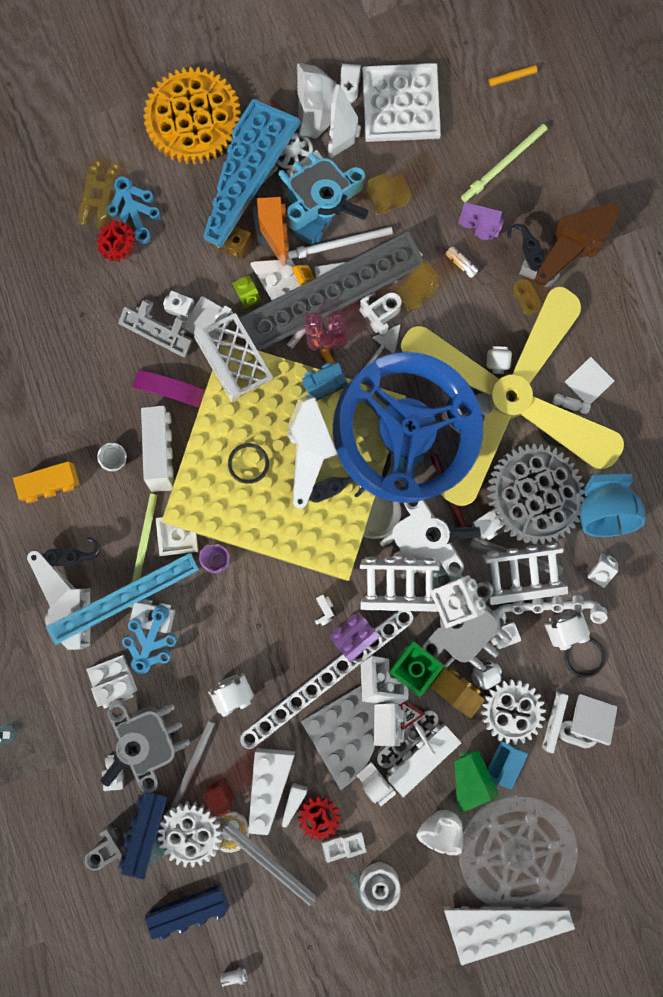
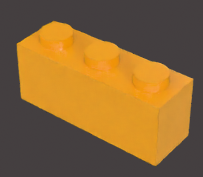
M71 462L61 463L13 478L18 499L26 501V503L36 502L42 496H45V498L56 496V492L62 490L63 492H70L75 490L74 487L80 485L75 466Z

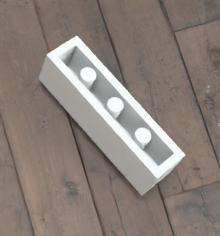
M438 723L427 737L435 751V755L431 754L425 742L421 739L412 752L409 750L401 757L402 761L398 765L395 763L387 770V780L403 797L461 744L460 740L444 723Z

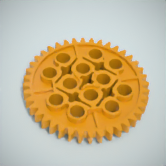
M190 67L189 72H186L185 68H182V73L175 70V76L168 73L169 79L162 77L163 83L157 81L158 88L152 87L154 94L149 93L150 100L145 101L148 107H144L146 113L143 115L145 119L144 124L150 140L153 141L155 147H158L160 153L164 152L165 157L170 155L173 161L177 157L179 163L185 159L186 164L192 160L193 164L196 165L198 159L201 164H203L204 158L210 162V156L217 159V152L223 155L222 149L228 150L227 143L231 144L233 129L242 116L241 111H239L241 107L235 90H232L231 84L227 85L226 79L221 80L220 75L215 77L214 71H211L208 75L206 68L202 73L199 67H197L196 72ZM208 101H210V106H211V109H212V111H213V113H212L213 122H214L213 124H212L211 116H210V114H209L210 108H209V103H208ZM191 110H193V113H194V116H193L194 122H193V120H192V111H191ZM173 111H174V114H175V117H176V121H175V122H176V127H175V124H174V122H173V118H174ZM219 118H226L224 121H218ZM202 121H207L204 125L200 124ZM183 125H189L187 128H182ZM166 128H171L169 131L164 132ZM207 138L211 139L209 142H203ZM187 142H192L190 146H185Z

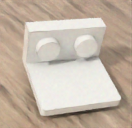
M201 296L187 318L183 329L194 335L195 329L199 327L205 328L232 315V309L227 306L222 308ZM212 330L208 334L210 338L219 340L221 332Z

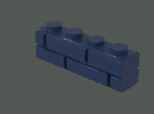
M145 791L143 795H138L136 806L139 809L137 815L133 814L130 827H133L131 836L127 835L124 847L127 848L125 856H121L118 865L122 875L145 880L167 796Z
M221 883L147 911L145 922L151 939L158 938L163 940L168 938L172 932L182 933L188 930L191 925L201 926L207 922V919L212 917L215 919L224 917L226 912H228L229 902Z

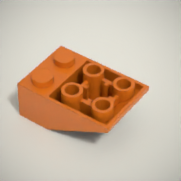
M281 197L257 198L260 231L282 266H285V260L289 259L288 242H284L287 241V225L282 223L286 222L285 204H281Z

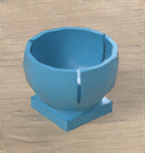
M632 474L592 475L584 488L585 493L583 497L585 500L580 506V521L584 533L596 537L620 536L617 515H619L622 535L634 532L645 525V508L641 498L629 488L633 482Z

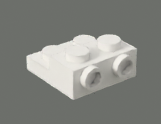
M469 575L430 591L446 628L485 613V602L482 598L478 597L476 592L477 583Z
M125 655L86 669L93 686L91 690L97 707L103 705L104 708H107L112 701L119 698L122 701L128 700L133 697L132 693L138 691Z

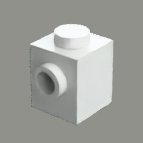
M171 291L170 295L166 296L163 305L168 314L176 317L181 316L187 320L195 303L192 298Z
M491 511L471 523L473 527H480L481 539L487 538L490 540L498 534L496 531L503 527V525L499 526L500 520H495L496 514L491 513Z
M512 621L505 623L501 627L512 638L510 643L501 639L497 634L490 639L492 646L496 645L498 649L521 641L516 625Z

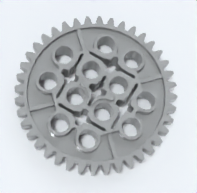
M527 444L516 448V451L513 449L509 454L504 455V459L498 461L500 465L494 466L496 471L491 473V476L494 478L488 481L493 486L487 488V490L492 491V494L487 497L493 499L488 504L495 507L491 510V513L497 512L494 519H501L499 526H506L504 532L511 530V537L517 535L518 541L522 539L524 543H529L530 541L531 545L537 544V542L538 545H542L544 542L549 544L552 541H558V538H564L565 534H570V529L576 528L574 523L580 522L577 517L580 516L581 502L585 500V498L581 497L585 491L581 490L580 487H583L585 484L579 483L582 476H576L579 469H572L574 463L568 464L569 457L563 459V452L557 454L556 448L550 451V446L543 448V444L537 447L535 444L530 445V447ZM532 460L536 462L537 468L533 467ZM515 467L520 469V475L516 473ZM537 472H541L537 475L532 476V478H526L524 480L518 481L519 479H522L529 474L532 475ZM556 472L560 474V480L556 477ZM539 478L544 481V486L540 484ZM523 484L527 487V493L522 488ZM563 490H566L567 498L564 496ZM506 491H508V492L510 493V495H511V498H510V499H508V498L506 497V495H505V492H506ZM547 496L550 497L551 504L547 502ZM521 498L523 502L518 503V499ZM530 502L534 504V511L530 508ZM555 507V509L546 512L544 515L541 514L533 517V515L539 514L543 510H548ZM513 509L518 512L517 517L513 515ZM554 514L558 516V522L555 521ZM538 520H539V521L541 522V524H542L541 529L538 528V526H537V521H538Z

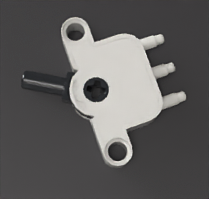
M424 500L418 501L417 506L404 503L410 516L397 523L393 528V532L380 541V545L385 546L395 540L400 548V551L392 556L396 560H400L403 557H413L416 560L435 558L440 561V564L443 565L449 575L459 576L464 569V563L451 542H454V539L480 538V527H454V524H447L444 520L434 517ZM433 529L439 532L435 539H433L432 535H429ZM450 563H459L460 570L457 572L452 571ZM406 570L400 574L402 579L406 578ZM414 570V573H425L426 570Z

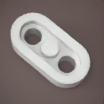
M572 721L561 723L558 734L561 740L583 748H590L596 744V741L588 739L586 742L582 736L571 733ZM564 729L569 731V735L564 733Z

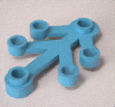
M119 177L114 182L116 194L111 204L108 205L107 212L111 217H117L119 215L118 206L124 197L126 203L117 222L121 220L126 223L130 214L136 227L135 238L138 243L147 244L151 240V235L148 229L143 227L137 211L149 215L152 220H158L160 212L156 207L151 208L134 201L131 194L141 197L147 204L153 202L154 196L148 190L144 191L134 187L129 178ZM122 185H127L125 189H121ZM146 195H151L149 199H145ZM111 209H116L114 213H110ZM156 211L157 215L152 216V212ZM146 235L147 237L146 239L141 240V236Z
M159 605L153 610L152 618L154 620L147 637L142 629L140 619L133 618L128 624L129 629L135 632L143 648L140 654L135 645L136 640L133 635H126L122 640L123 646L129 648L134 658L131 666L136 673L145 674L149 671L151 665L158 662L167 663L171 658V653L168 650H162L160 654L148 657L150 651L166 645L172 647L178 641L174 633H169L166 637L155 641L161 623L169 616V610L166 606ZM157 613H160L162 618L158 617ZM132 622H135L138 627H134ZM168 638H172L174 642H170ZM162 654H165L168 658H163Z

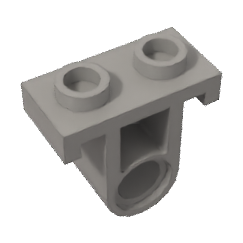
M112 824L104 828L100 833L101 837L105 835L107 838L95 845L87 853L85 865L88 869L93 871L99 870L116 858L120 859L121 856H125L127 848L124 847L120 840L119 831L113 828ZM93 854H98L101 861L95 860Z

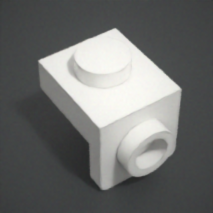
M602 553L598 563L588 574V578L605 588L618 572L616 559Z
M322 594L316 600L325 615L315 620L316 624L321 623L323 626L332 621L331 617L334 614L331 610L333 604L328 596L324 597Z

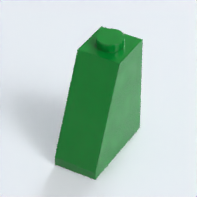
M468 750L460 754L461 759L454 761L459 814L500 796L479 750L474 753Z

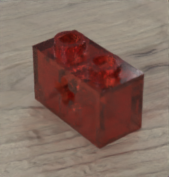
M226 778L209 785L202 795L212 817L217 815L222 817L228 814L235 801V796Z

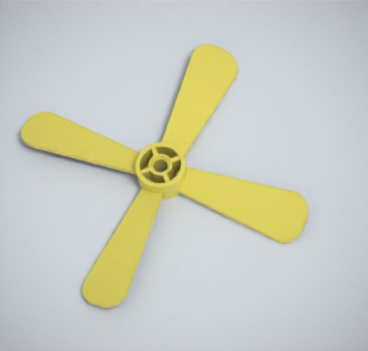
M556 287L548 293L513 374L504 376L501 379H498L425 327H413L404 336L401 342L402 352H416L435 357L455 369L470 387L489 395V404L492 410L483 421V438L477 460L461 482L448 491L441 493L445 500L458 506L468 505L475 500L510 418H515L519 415L524 416L596 469H605L612 466L621 455L624 441L619 433L533 397L530 382L570 329L581 311L579 299L568 289ZM506 393H511L514 396V401H508Z

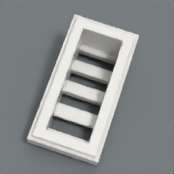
M292 784L282 820V827H287L307 794L306 786Z

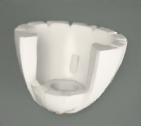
M437 811L430 815L419 828L417 833L419 841L430 849L443 854L446 852L447 855L461 854L463 848V828L461 820L453 811Z

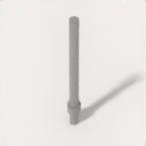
M208 720L171 807H168L166 812L170 813L172 807L177 809L178 804L181 803L215 726L214 722Z

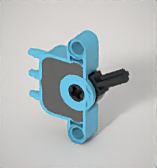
M311 152L309 157L313 163L304 167L299 161H296L294 166L298 172L291 177L283 170L279 171L281 179L287 185V198L292 203L287 209L286 224L290 229L298 230L317 219V216L323 218L332 217L335 214L340 216L341 212L362 220L367 218L369 213L367 209L346 201L359 193L363 188L365 173L361 168L354 167L342 173L333 161L319 159L317 155Z

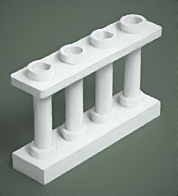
M547 543L544 547L527 546L523 550L510 548L506 550L507 552L502 553L490 551L487 552V555H482L484 562L491 565L494 590L492 596L488 599L490 605L568 594L567 586L558 579L556 554L563 553V548L557 545V543ZM548 555L551 579L549 584L539 583L537 556ZM529 558L532 583L530 586H520L517 559ZM510 560L512 587L511 589L503 590L500 584L498 562Z
M366 557L362 559L360 569H367V594L362 597L361 610L439 612L430 592L434 590V570L440 569L439 560L435 558L416 560L413 557H407L404 560H396L394 557H386L384 559ZM375 569H386L387 595L377 596L375 594ZM394 570H406L405 596L395 595ZM414 570H426V595L424 597H416L414 595Z

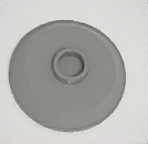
M375 496L363 536L370 539H379L391 534L394 526L400 522L401 507L399 502H392Z

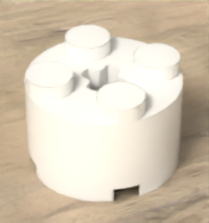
M569 610L550 617L549 623L547 621L544 622L552 645L559 647L560 650H567L574 643H585L590 640V631L582 611L570 614Z
M241 673L240 677L238 674L230 676L218 682L219 687L216 689L212 686L208 690L218 713H221L222 717L231 714L233 709L237 707L243 709L251 704L250 700L254 696L244 673Z
M383 862L369 865L360 877L361 898L368 908L375 911H387L393 908L399 900L400 884L398 875L391 866Z

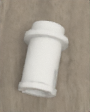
M241 967L234 971L223 972L220 976L223 987L236 983L241 985L247 981L246 970Z

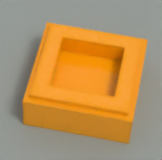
M295 265L292 268L299 285H304L315 279L308 265Z

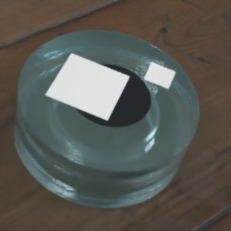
M4 724L0 726V744H9L15 739L16 731L13 726Z

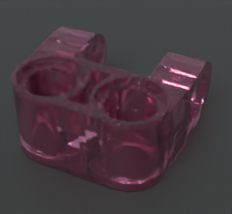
M319 313L306 314L305 331L307 344L311 350H334L347 344L346 319L343 313H332L329 316V330H323L322 318Z

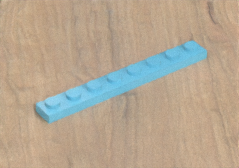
M188 553L46 626L54 644L57 645L199 569L191 553Z

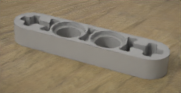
M426 710L423 713L429 716L433 714L435 716L433 718L434 723H427L425 725L428 728L426 731L418 724L425 736L438 724V715L432 710ZM425 716L419 719L421 723L426 721ZM414 724L404 730L405 750L399 751L395 746H386L380 751L377 760L381 767L390 768L422 739L421 736L417 738L411 737L409 731L412 727H415ZM392 747L398 756L395 757L393 754L390 757V763H383L382 754L388 755L391 752L388 748Z

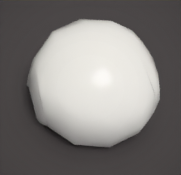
M106 443L99 449L97 454L98 463L107 471L120 470L125 465L127 459L126 451L117 443Z

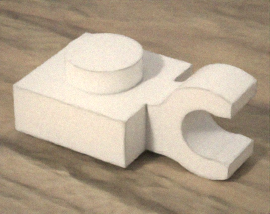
M108 755V758H105L107 769L102 771V776L115 761L113 759L114 755ZM123 769L109 787L103 785V791L124 789Z

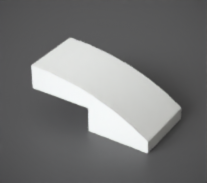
M361 832L321 841L327 863L344 857L351 858L366 853Z

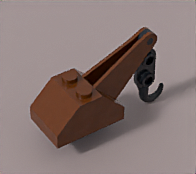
M615 202L560 217L554 235L556 243L546 259L539 241L534 238L525 225L514 224L510 226L507 236L510 239L511 233L514 230L522 232V250L528 267L536 272L535 283L538 286H545L578 257H594L600 253L614 227L620 210Z

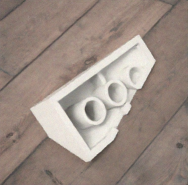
M338 84L335 86L331 107L329 136H331L332 142L329 141L328 154L331 158L353 145L355 137H359L361 126L358 125V116Z

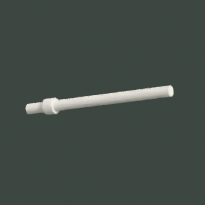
M387 227L309 247L300 246L296 247V250L288 251L289 259L296 257L300 259L308 254L391 235L393 231L392 227Z

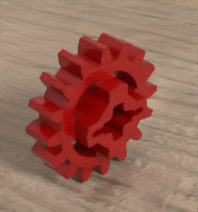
M112 220V224L106 222V228L100 227L102 233L96 234L100 239L95 241V243L99 245L97 251L101 252L102 257L107 258L111 262L115 260L119 263L120 258L127 260V254L132 256L130 250L136 249L133 242H136L137 239L132 237L135 235V232L131 230V226L121 220L119 222Z
M317 795V800L310 797L309 804L305 801L303 802L305 809H299V813L302 814L298 816V821L302 822L299 828H305L304 835L306 836L310 833L311 840L315 836H318L319 841H321L322 836L329 839V833L335 834L334 827L339 828V822L336 821L340 820V815L336 814L339 808H333L334 801L327 802V796L323 800H321L320 795ZM327 808L330 810V812H331V814H332V818H331L330 815L327 814V812H326V809H327ZM322 811V819H320V821H318L316 825V817H318ZM307 820L311 821L312 828L308 825Z

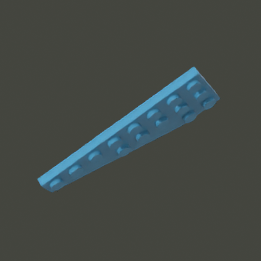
M252 99L232 132V142L228 146L227 160L223 164L217 186V196L212 204L214 207L211 216L208 218L203 236L207 242L219 248L223 246L301 123L299 118Z

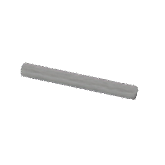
M472 538L470 547L484 552L499 551V553L507 552L506 550L508 549L478 538ZM529 558L517 559L518 563L530 567ZM537 558L538 570L550 573L549 562ZM557 565L558 576H561L563 567Z

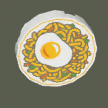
M231 811L223 812L216 817L215 821H221L218 828L223 829L230 822L249 838V824L242 814ZM222 832L220 836L223 838L219 843L221 844L220 850L223 852H235L241 849Z

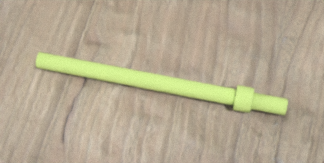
M542 124L479 181L476 180L471 185V188L461 196V199L467 202L473 195L480 193L491 179L547 130L546 125Z
M150 494L132 582L141 578L158 496L155 494Z

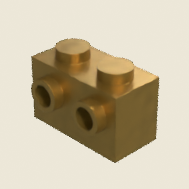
M235 226L221 248L211 243L209 244L217 251H226L232 258L237 259L239 257L243 259L253 239L250 232Z

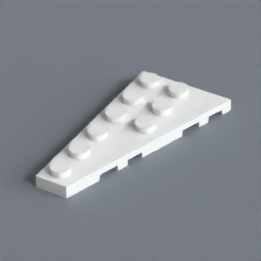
M443 906L461 965L575 929L567 907H543L542 909H531V907H523V909H513V907H481L480 909H469V907L450 908L449 906Z

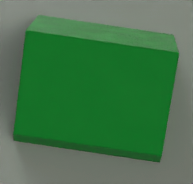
M412 641L398 654L389 673L421 697L444 665Z

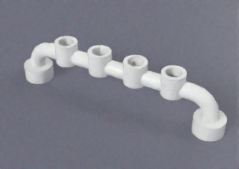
M580 595L573 596L572 601H564L560 596L553 597L552 602H544L542 598L532 599V603H524V600L512 602V604L502 605L496 611H493L500 619V627L506 623L505 612L512 611L515 614H522L524 611L542 613L543 610H553L556 613H560L564 609H573L576 612H580L584 608H590L591 620L594 623H604L607 620V610L595 601H584V598Z

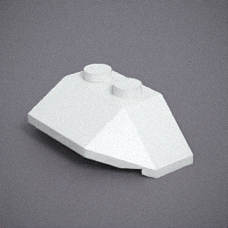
M298 64V112L301 122L299 125V137L317 139L331 125V107L336 82L317 66Z

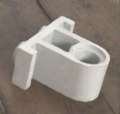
M388 293L369 305V298L366 296L360 302V311L365 318L368 317L370 319L372 329L383 336L388 332L389 326L386 322L395 317L400 311L401 298L396 293ZM393 302L396 306L390 308L387 306V303Z
M371 761L356 774L362 781L364 791L374 803L378 801L379 805L382 806L396 794Z

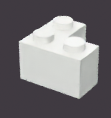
M371 656L361 663L362 702L399 705L408 700V687L398 679L390 678L389 659Z

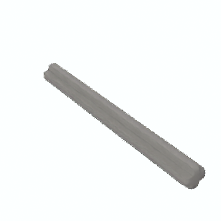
M228 822L223 827L222 832L305 903L311 906L315 902L316 895L234 825Z

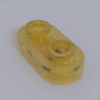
M526 279L517 280L512 287V294L522 312L528 316L537 314L541 309V301L533 286ZM523 288L524 293H520L518 289ZM527 305H533V309H529Z

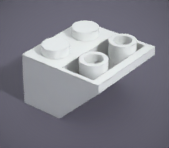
M397 704L374 705L375 746H400V742L404 741V731L400 729V722L404 721V711L401 710V706Z

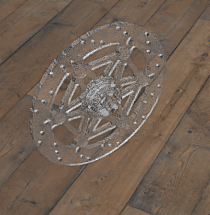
M514 795L492 801L471 818L463 832L462 849L464 850L459 854V863L463 877L472 892L483 902L492 907H513V909L531 907V909H536L556 898L571 880L577 862V842L569 822L553 805L536 797ZM516 811L527 812L524 819L499 823L496 820L497 817L506 813ZM539 817L546 819L555 828L559 836L558 839L551 840L537 825L536 822ZM521 825L515 836L505 829ZM529 826L528 837H522L526 827ZM484 828H488L490 834L481 855H474L479 835ZM534 830H537L545 841L532 842ZM501 831L509 839L503 842L498 832ZM493 838H496L501 848L489 852ZM535 847H548L537 853L535 851ZM561 852L559 867L552 879H548L546 874L554 853ZM499 854L501 855V860H488ZM547 855L543 869H540L535 860ZM531 865L535 867L538 873L537 876L528 870ZM491 866H504L502 877H499ZM485 867L500 884L498 890L492 889L482 880L477 872L478 868ZM508 870H513L515 872L510 880L507 881ZM521 872L531 878L515 882ZM533 884H537L540 887L539 890L526 895H510L511 889Z

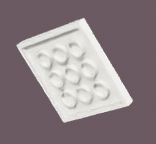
M437 64L363 67L366 142L440 139Z

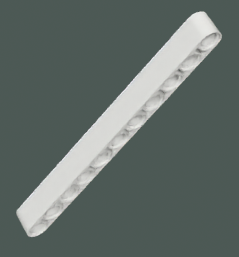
M410 611L394 612L374 628L380 636L376 646H368L363 651L361 658H354L351 662L343 654L338 656L249 726L241 736L242 745L248 749L258 745L408 627L413 621L412 613ZM402 612H407L409 615V619L405 623L400 622L398 618ZM386 624L393 625L394 630L391 634L387 635L383 632ZM344 660L348 663V668L340 670L337 667V663ZM324 673H331L333 679L330 682L323 681L322 675ZM315 685L317 692L309 694L306 689L307 686ZM299 697L302 700V704L294 706L291 699ZM283 709L286 711L287 716L279 718L276 715V711ZM261 722H269L271 728L269 730H263L261 728ZM248 733L253 734L255 741L248 742L245 735Z

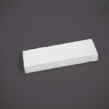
M558 691L555 695L542 745L544 750L553 754L568 700V695Z

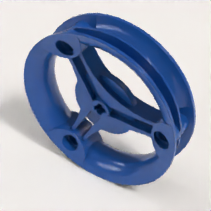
M416 352L389 354L367 365L342 392L333 417L335 449L340 462L349 476L372 495L399 503L426 500L448 491L461 482L476 462L483 438L481 410L476 396L466 380L445 362ZM394 373H410L422 376L435 383L449 397L447 406L429 409L425 404L415 399L404 398L395 400L378 386L380 378ZM360 384L366 385L368 391H363ZM374 394L387 407L384 409L371 397V395ZM364 402L379 418L378 430L381 441L391 452L390 472L385 478L367 464L356 445L353 433V415L358 403ZM458 409L461 410L462 415L458 413ZM447 412L449 420L436 423L434 416ZM452 424L460 431L459 448L453 462L436 478L417 484L410 477L414 458L425 453L433 445L437 429ZM400 457L405 458L402 474L397 473ZM395 481H398V482L400 483V485H401V489H400V490H398V489L395 487V485H394V482H395Z

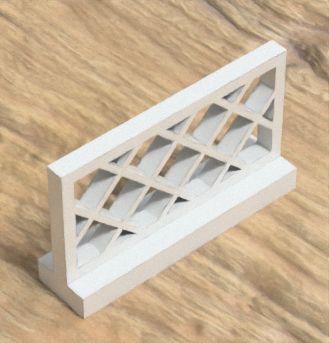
M236 313L205 328L199 327L194 330L195 340L231 402L237 400L239 396L273 380L271 373ZM234 320L237 325L236 332L225 329L226 324ZM212 330L220 331L219 340L210 338L208 332ZM223 333L234 336L232 344L221 341ZM236 337L245 339L247 342L245 348L234 345ZM220 345L230 348L228 356L219 353ZM233 349L244 352L242 360L231 357ZM246 353L255 356V364L244 361ZM229 361L240 364L237 373L228 369ZM242 365L253 368L251 377L240 374ZM255 369L263 371L266 377L261 380L253 378ZM238 377L249 380L248 386L240 390L237 384Z

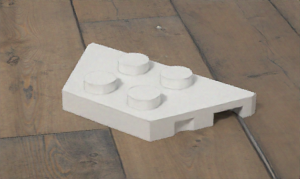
M291 259L285 260V266H282L279 260L250 263L272 301L302 286L299 285L292 271L295 265Z

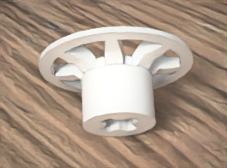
M294 133L280 155H285L283 163L279 160L276 163L282 168L296 169L294 165L287 164L291 157H293L295 162L299 161L297 155L300 154L301 156H307L305 160L300 162V164L305 165L310 159L309 154L313 152L311 141L307 137H299V133ZM308 144L309 152L304 151L301 148L305 147Z

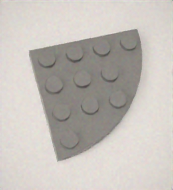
M362 684L301 720L340 790L357 778L356 774L367 765L375 748L374 705H377V703L362 702Z

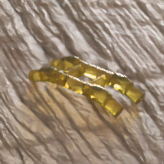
M94 160L87 172L83 197L79 206L78 224L86 225L88 205L98 207L96 228H104L109 196L118 167L115 164H111L106 173L105 182L95 180L100 163ZM93 187L103 189L101 199L91 198Z

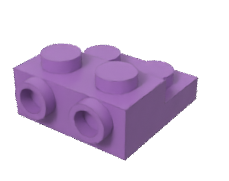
M465 202L458 224L469 229L476 228L474 235L482 240H492L493 237H498L504 219H501L502 211Z
M359 612L350 616L347 622L341 627L334 629L329 636L349 662L380 637Z

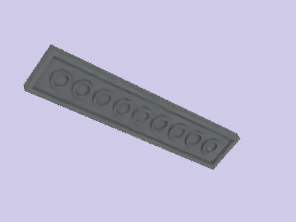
M409 231L239 319L256 349L262 351L425 267L426 264Z

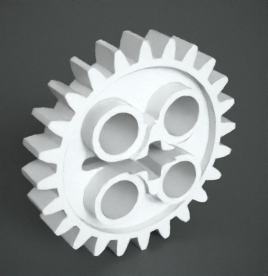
M510 679L509 685L503 680L502 687L496 684L495 691L489 689L491 696H484L488 702L482 704L486 710L481 711V714L487 716L482 721L484 723L489 722L486 729H493L491 731L492 736L498 734L497 739L499 741L505 737L506 744L512 739L516 745L518 739L525 743L524 737L532 740V732L538 735L535 728L543 727L539 724V721H544L545 718L540 716V714L545 713L546 710L540 708L544 702L538 701L541 695L534 694L535 688L532 687L528 690V683L522 686V682L518 680L515 685L514 681ZM509 695V703L503 705L501 703L502 697ZM528 699V707L521 709V702ZM499 706L508 710L516 709L521 713H529L530 716L526 717L517 713L511 715L508 711L497 710L496 707ZM504 714L506 720L504 723L499 724L497 718L499 715ZM519 719L525 720V725L522 728H517L516 726Z
M187 801L185 807L179 803L177 809L172 807L170 813L166 812L165 819H162L160 822L161 826L158 832L161 834L158 840L163 841L160 848H166L164 855L171 854L170 861L176 858V865L183 861L184 867L190 862L192 868H194L196 862L202 866L204 860L210 861V855L213 857L216 855V850H219L221 845L219 843L223 837L220 836L222 828H218L221 821H215L217 814L210 815L211 808L205 811L204 804L198 808L197 802H194L192 807ZM185 818L191 819L193 823H187ZM200 831H206L209 835H202ZM173 833L179 834L181 838H175ZM188 846H194L196 850H190Z

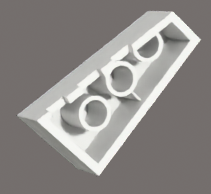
M164 406L141 408L144 481L151 492L172 491L174 471L172 466L173 452L170 444L172 433L169 430V424H171L170 412H167Z

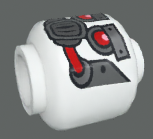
M489 660L483 662V665L486 667L483 672L474 667L473 674L471 675L474 684L478 688L481 687L485 690L498 684L501 680L500 674H502L500 666Z

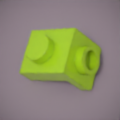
M249 275L232 283L245 309L261 302L259 293Z

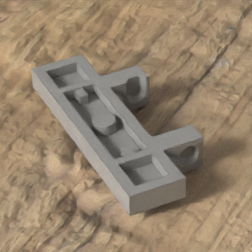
M147 299L142 300L141 306H137L136 309L129 306L124 307L118 324L184 358L187 357L193 339L185 335L186 331L183 330L186 319L181 316L176 317L173 326H166L152 319V315L149 313L153 302Z

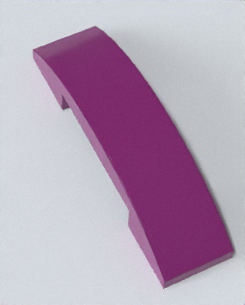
M141 370L137 371L132 387L199 409L206 391L172 378Z

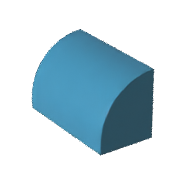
M500 741L488 767V772L493 782L512 790L528 753L509 743L506 744L504 741Z

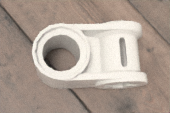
M342 64L341 88L349 102L353 103L358 96L361 65Z

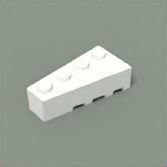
M256 749L248 833L269 834L295 751Z

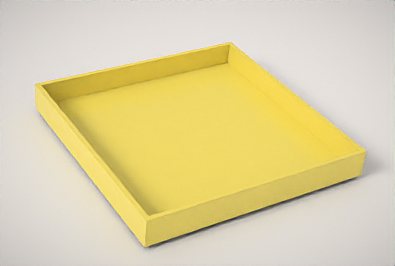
M234 344L236 346L245 348V346ZM221 345L219 353L228 356L230 348ZM233 349L231 357L242 360L244 352ZM258 351L273 380L239 396L233 402L230 401L212 370L161 522L349 581L375 495L364 490L360 496L354 497V494L359 490V486L353 482L348 484L338 495L318 503L308 501L303 508L295 507L292 501L296 444L290 441L287 431L290 430L288 423L298 399L308 395L302 383V378L305 377L304 375L312 370L318 372L320 369ZM246 353L244 361L255 364L256 358L254 355ZM229 361L227 367L230 371L237 373L240 364ZM242 365L240 374L251 377L253 368ZM255 369L253 378L261 380L266 377L263 371ZM238 377L237 384L240 390L248 386L249 380ZM346 378L349 384L352 381V379ZM360 384L362 390L367 392V386ZM344 389L316 401L333 445V417L337 402ZM382 389L395 400L406 398L404 395ZM374 394L371 395V397L384 409L387 407ZM361 402L356 405L353 415L355 442L367 464L378 474L382 475L389 450L384 446L379 435V418L368 405ZM245 443H253L262 447L269 458L268 472L260 481L252 484L238 482L231 476L228 469V458L232 450ZM242 448L235 453L232 459L234 473L244 480H252L259 477L265 468L264 456L256 448ZM337 454L323 459L314 484L331 477L349 476Z

